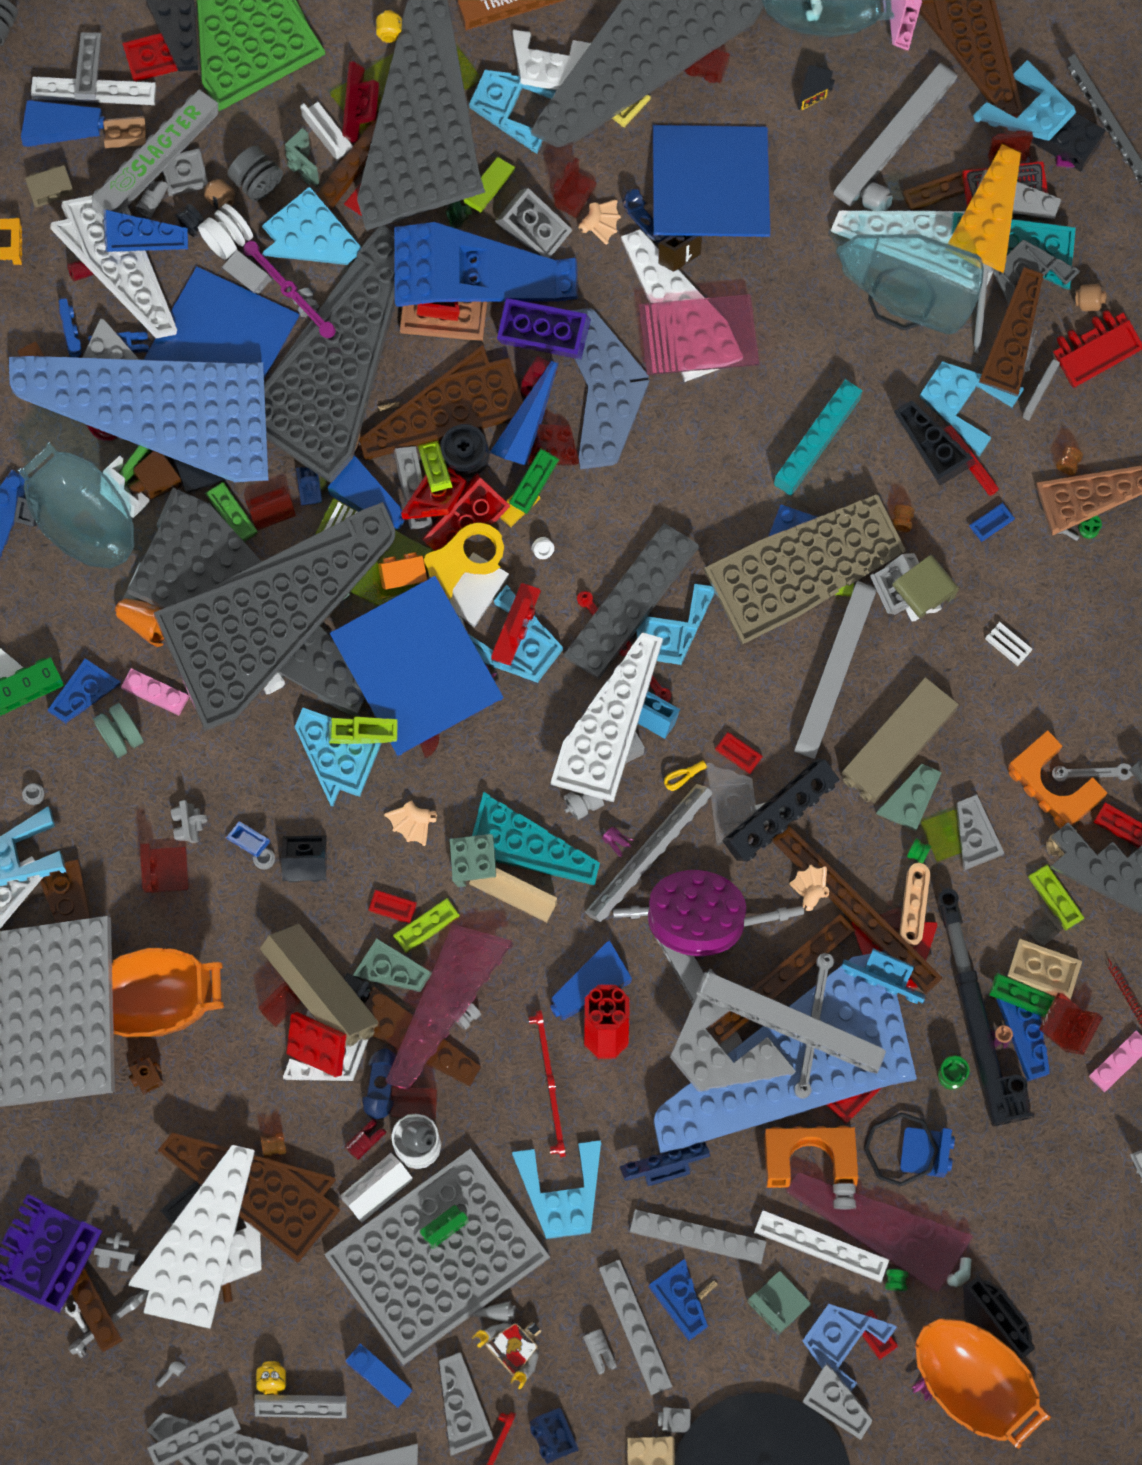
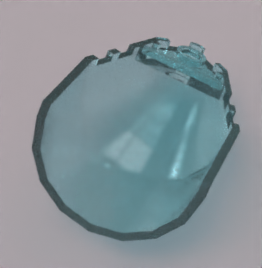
M861 234L854 236L852 240L839 246L836 250L843 265L844 275L871 295L889 313L941 333L950 335L956 333L964 326L979 298L984 273L982 258L975 253L921 234Z

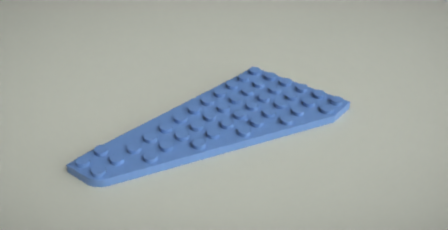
M44 356L9 357L10 386L13 393L20 399L233 482L269 480L263 363L238 364Z

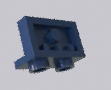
M561 1407L542 1414L529 1422L531 1433L536 1438L540 1455L545 1459L546 1464H550L579 1450Z

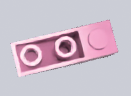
M889 0L892 45L909 50L922 0Z

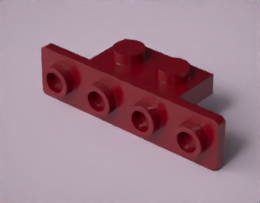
M350 61L347 73L342 135L349 141L356 143L359 137L360 124L376 120L379 82L376 80L364 82L365 69L356 62Z

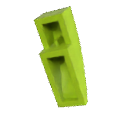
M354 717V719L331 718L329 722V743L372 744L397 741V719Z

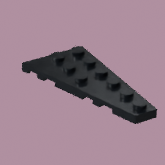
M145 0L178 72L198 70L195 0Z

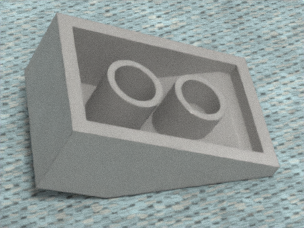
M529 188L520 190L495 220L513 238L537 255L547 258L553 255L572 232V229Z

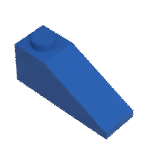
M359 1344L345 1361L349 1367L397 1408L413 1391L362 1344Z

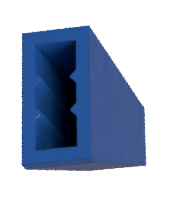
M27 100L21 140L23 146L29 147L100 136L101 129H104L105 117L102 116L101 108Z
M353 456V459L328 486L329 495L357 512L383 502L394 528L399 530L403 525L404 519H402L401 507L356 456Z
M610 941L605 943L552 997L551 1002L553 1005L550 1008L555 1017L560 1016L563 1021L585 1009V997L597 985H617L621 989L631 983L632 978Z

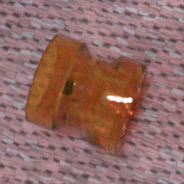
M1066 446L1062 452L1063 457L1058 460L1056 467L1065 474L1075 475L1078 469L1077 464L1081 462L1084 455L1080 450Z
M907 505L894 506L893 514L895 517L892 520V524L896 531L910 532L912 530L913 524L911 519L915 513L913 507Z
M283 1132L276 1133L270 1137L268 1135L260 1136L264 1158L271 1157L277 1153L279 1155L287 1154Z

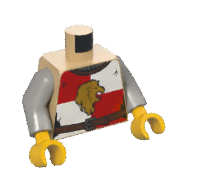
M531 1322L524 1330L516 1323L513 1325L510 1323L493 1325L484 1331L479 1330L472 1336V1339L475 1337L480 1338L481 1342L477 1346L481 1347L485 1344L490 1352L513 1375L511 1383L514 1380H518L521 1383L518 1387L519 1389L523 1387L526 1380L535 1371L539 1355L536 1351L538 1346L532 1340L541 1330L534 1322Z

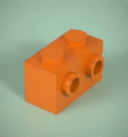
M412 552L403 554L404 558L396 560L395 556L383 558V562L378 563L382 588L391 589L425 582L427 576L423 556Z

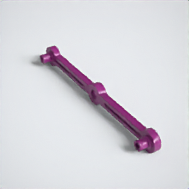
M248 241L244 245V253L258 261L281 286L282 294L292 298L320 328V334L324 338L333 337L336 332L335 326L330 322H325L297 292L296 284L292 281H287L259 252L260 248L256 242ZM289 287H292V290L290 292H287V289Z

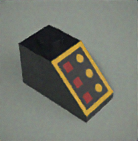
M809 65L798 102V110H803L825 99L828 91L832 92L835 79H832L833 71Z

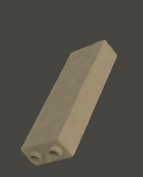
M925 677L843 770L841 775L844 778L843 782L850 788H856L860 792L859 795L865 801H871L875 804L953 715L959 704Z
M300 924L268 936L260 950L318 1022L347 1034L345 1046L351 1047L359 1040H367L375 1033L374 1029L379 1022Z

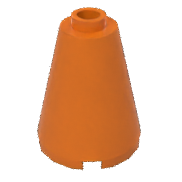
M128 598L117 603L115 608L117 618L151 645L156 647L164 645L162 643L164 640L163 635L153 615L154 612L161 610V608L145 601Z

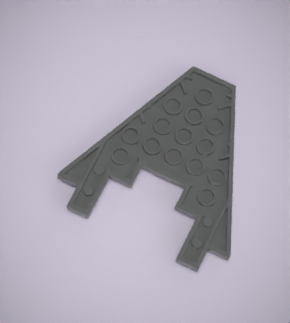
M1141 759L1129 771L1142 784ZM1069 822L1050 837L1064 852V855L1050 866L1053 870L1142 914V845L1128 858L1114 842L1110 843L1097 855Z

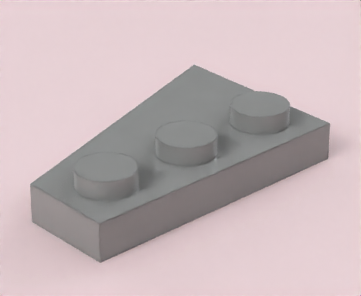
M975 795L957 802L956 808L963 870L965 871L1002 856L1004 851L978 796Z
M826 1363L804 1398L803 1403L861 1440L872 1423L873 1418L831 1366Z

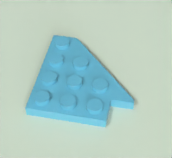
M310 187L262 226L275 241L262 253L264 256L348 265L357 257L358 252L361 250L360 245Z
M302 708L295 725V730L330 806H334L340 790L360 797L382 743H329V722L331 717Z

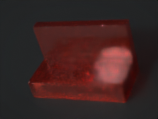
M285 486L245 501L256 530L296 516Z
M284 981L258 1009L276 1028L302 1001Z
M392 1086V1101L394 1105L391 1117L420 1114L429 1119H436L437 1089Z

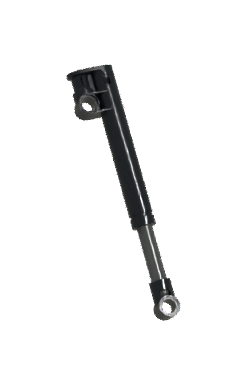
M944 889L937 899V906L941 912L943 925L948 930L958 970V975L955 978L959 986L958 990L992 1126H1000L1034 1118L1035 1114L1030 1112L1028 1104L1027 1080L1021 1075L1002 1077L980 984L977 981V972L972 971L961 927L963 920L958 904L959 897L955 890ZM945 896L950 897L953 900V904H945L942 898ZM1018 1082L1022 1090L1014 1091L1011 1083Z

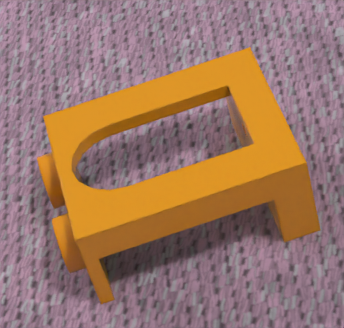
M20 218L0 219V230L11 229V247H0V260H12L14 265H22V224Z

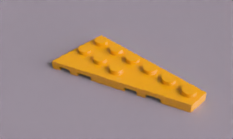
M1003 144L947 245L1002 273L1005 270L1021 155L1020 152Z

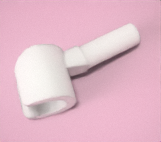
M73 1302L76 1305L74 1312H70L69 1308L65 1306V1311L75 1318L83 1333L89 1331L80 1315L81 1311L77 1303Z

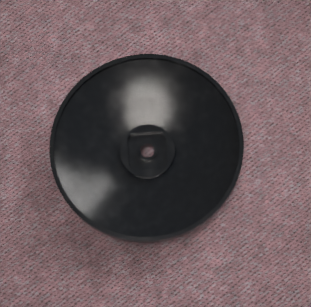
M772 1393L742 1394L712 1406L692 1423L675 1452V1465H850L848 1455L840 1438L822 1416L797 1400Z

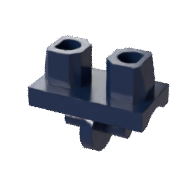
M308 467L296 468L301 505L322 503L319 475Z

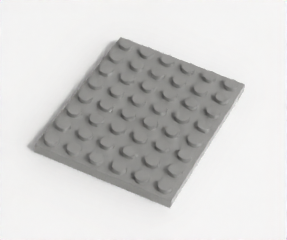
M103 916L0 931V1107L114 1093L111 918Z
M471 1149L324 1254L403 1366L550 1259L545 1249ZM456 1205L468 1217L469 1223L432 1250L420 1234V1230L450 1207Z

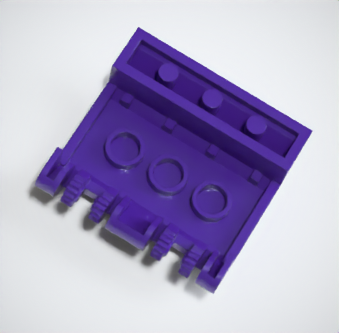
M27 1194L22 1203L33 1210L31 1211L20 1206L19 1211L31 1218L28 1225L14 1218L12 1224L22 1230L20 1231L10 1226L1 1242L2 1245L10 1248L11 1251L0 1247V1254L10 1258L6 1266L0 1262V1285L43 1307L60 1313L102 1230L84 1221L80 1222Z

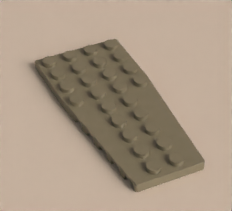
M876 494L759 540L703 569L741 645L799 617L838 593L840 588L853 584L905 552V548L879 496Z

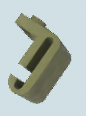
M933 555L925 558L892 584L918 618H922L929 609L936 608L945 600L948 602L953 600L959 589L958 585Z

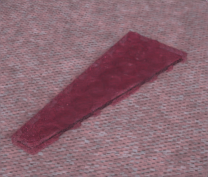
M455 924L452 925L386 1079L388 1084L407 1090L411 1087L422 1072V1067L429 1057L435 1054L437 1046L443 1038L449 1035L451 1027L456 1021H459L476 998L475 994L483 983L489 980V975L497 965H500L502 957L508 949L512 948L513 943L511 940Z
M799 1172L786 1191L787 1194L885 1259H888L897 1267L909 1272L911 1276L935 1292L939 1291L973 1238L969 1233L966 1234L952 1227L933 1222V1220L913 1215L908 1211L855 1193L853 1194V1199L856 1200V1208L835 1209L833 1208V1201L835 1200L833 1185Z

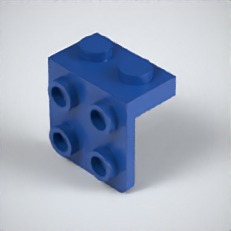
M908 1127L904 1131L900 1169L903 1172L919 1174L928 1169L934 1148L924 1129ZM943 1128L941 1132L930 1130L939 1152L932 1171L927 1174L928 1176L944 1178L947 1171L951 1172L953 1159L949 1158L950 1149H954L955 1136H951L952 1129Z

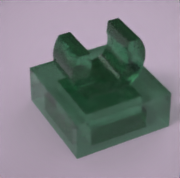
M460 201L449 205L446 214L451 227L455 229L460 228L464 220L469 219L468 215L472 214L470 206L462 207Z

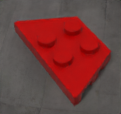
M449 467L447 470L452 487L431 492L427 476L425 475L402 510V519L449 515L467 487L466 480L460 475L455 474V471Z

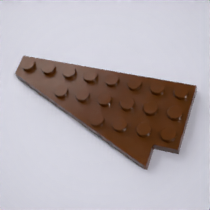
M922 0L919 13L988 102L1013 117H1019L1023 113L995 0Z
M484 346L479 347L359 438L365 461L392 454L395 448L418 447L422 444L440 441L449 429L460 424H470L481 430L510 422L523 403L510 358L489 363Z
M171 1133L160 1146L158 1152L202 1186L230 1148ZM254 1155L239 1217L298 1264L340 1212L337 1206L324 1197L336 1179Z

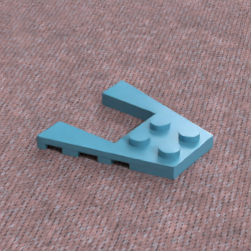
M1026 61L1014 73V77L1017 81L1041 93L1018 118H1015L986 102L973 117L976 122L981 120L988 122L989 125L994 127L1000 125L1007 127L1008 130L1013 132L1019 130L1025 132V135L1049 141L1076 111L1073 105L1029 61Z
M485 70L470 101L469 108L537 154L543 140L531 135V127L510 120L509 117L522 88L552 99L557 90L521 84L520 77L511 75V73Z
M942 362L919 397L937 415H940L947 422L948 426H953L967 445L969 444L976 454L980 456L990 442L991 437L957 417L958 413L976 387L981 388L1012 408L1023 393L1024 388L1020 387L1019 395L1016 397L979 383L982 374Z
M700 584L694 585L688 622L647 616L636 630L637 639L641 633L663 638L657 661L682 665L715 594L713 587Z
M506 585L494 600V604L509 614L516 595ZM535 615L532 621L529 620L527 634L524 640H521L510 666L492 660L493 650L469 635L485 664L537 683L563 651L560 643L541 625Z
M49 806L0 836V886L8 885L7 881L16 879L19 882L28 880L27 877L50 876V872L58 870L61 873L66 872L63 856L60 851L22 867L20 866L15 843L55 827L52 811Z
M601 1140L579 1143L584 1188L540 1193L535 1150L512 1152L546 1239L591 1233Z

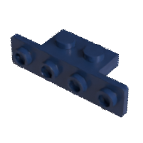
M706 1142L697 1143L684 1149L671 1150L663 1154L651 1155L639 1161L628 1162L620 1166V1171L624 1181L645 1176L647 1186L691 1174L688 1163L708 1158L711 1155Z

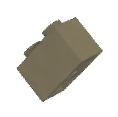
M65 165L54 166L48 171L36 172L25 178L35 208L74 196Z

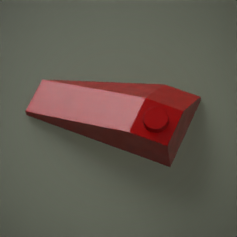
M476 473L467 483L466 489L450 514L440 516L422 540L434 551L440 550L464 527L473 523L491 525L511 505Z

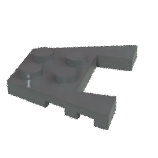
M1022 240L1007 254L1004 273L993 268V273L1008 305L1024 267L1044 274L1043 276L1051 270L1065 285L1080 272L1077 268L1047 254V252L1025 240Z

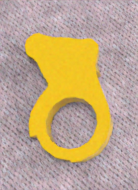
M473 523L464 527L446 546L426 554L424 565L429 579L436 576L450 600L454 587L464 573L486 575L501 568L498 563L503 557L504 551L502 535L488 524ZM480 534L491 539L496 550L493 559L481 564L468 559L463 549L467 538Z

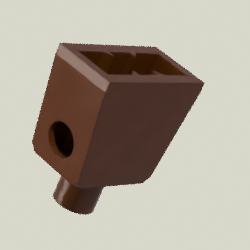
M153 451L133 469L136 481L127 487L133 496L144 491L149 499H154L172 491V488L177 489L182 485L180 477L165 456Z

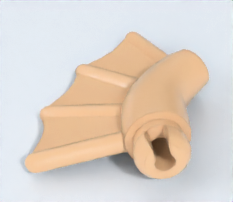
M618 200L602 204H589V214L579 224V230L582 228V233L592 231L607 245L609 238L617 233L616 223L621 218L616 208Z
M413 801L406 803L404 807L384 814L391 821L394 832L397 831L403 834L407 842L417 841L423 846L427 842L428 824L437 821L436 811L418 808Z
M810 865L806 871H797L796 878L789 883L803 897L802 906L803 908L807 907L806 911H812L821 897H828L829 889L826 887V866L816 868Z

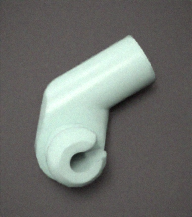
M810 0L812 10L806 11L807 20L817 21L822 13L821 0Z
M960 1258L959 1271L955 1274H949L947 1277L949 1286L960 1287L970 1279L971 1258Z

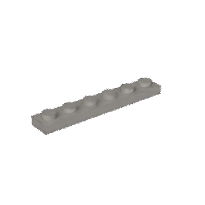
M636 1209L630 1229L631 1233L757 1264L762 1263L766 1241Z
M620 1260L599 1268L650 1395L652 1396L671 1388V1382Z

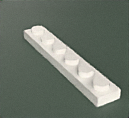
M33 77L32 99L155 105L156 83L98 80L96 100L75 99L74 96L76 79Z
M762 1211L754 1232L878 1282L882 1281L889 1262L888 1259L766 1211Z

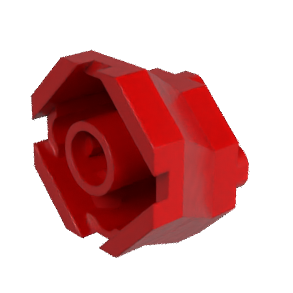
M597 985L585 997L584 1046L597 1059H616L629 1045V997L617 985Z

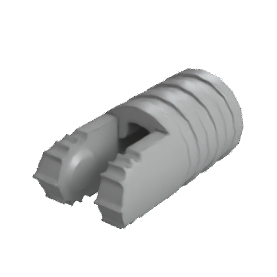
M152 181L136 206V210L141 215L148 218L153 216L167 190V182Z
M602 1329L583 1336L599 1375L605 1371L601 1354L609 1369L617 1368Z

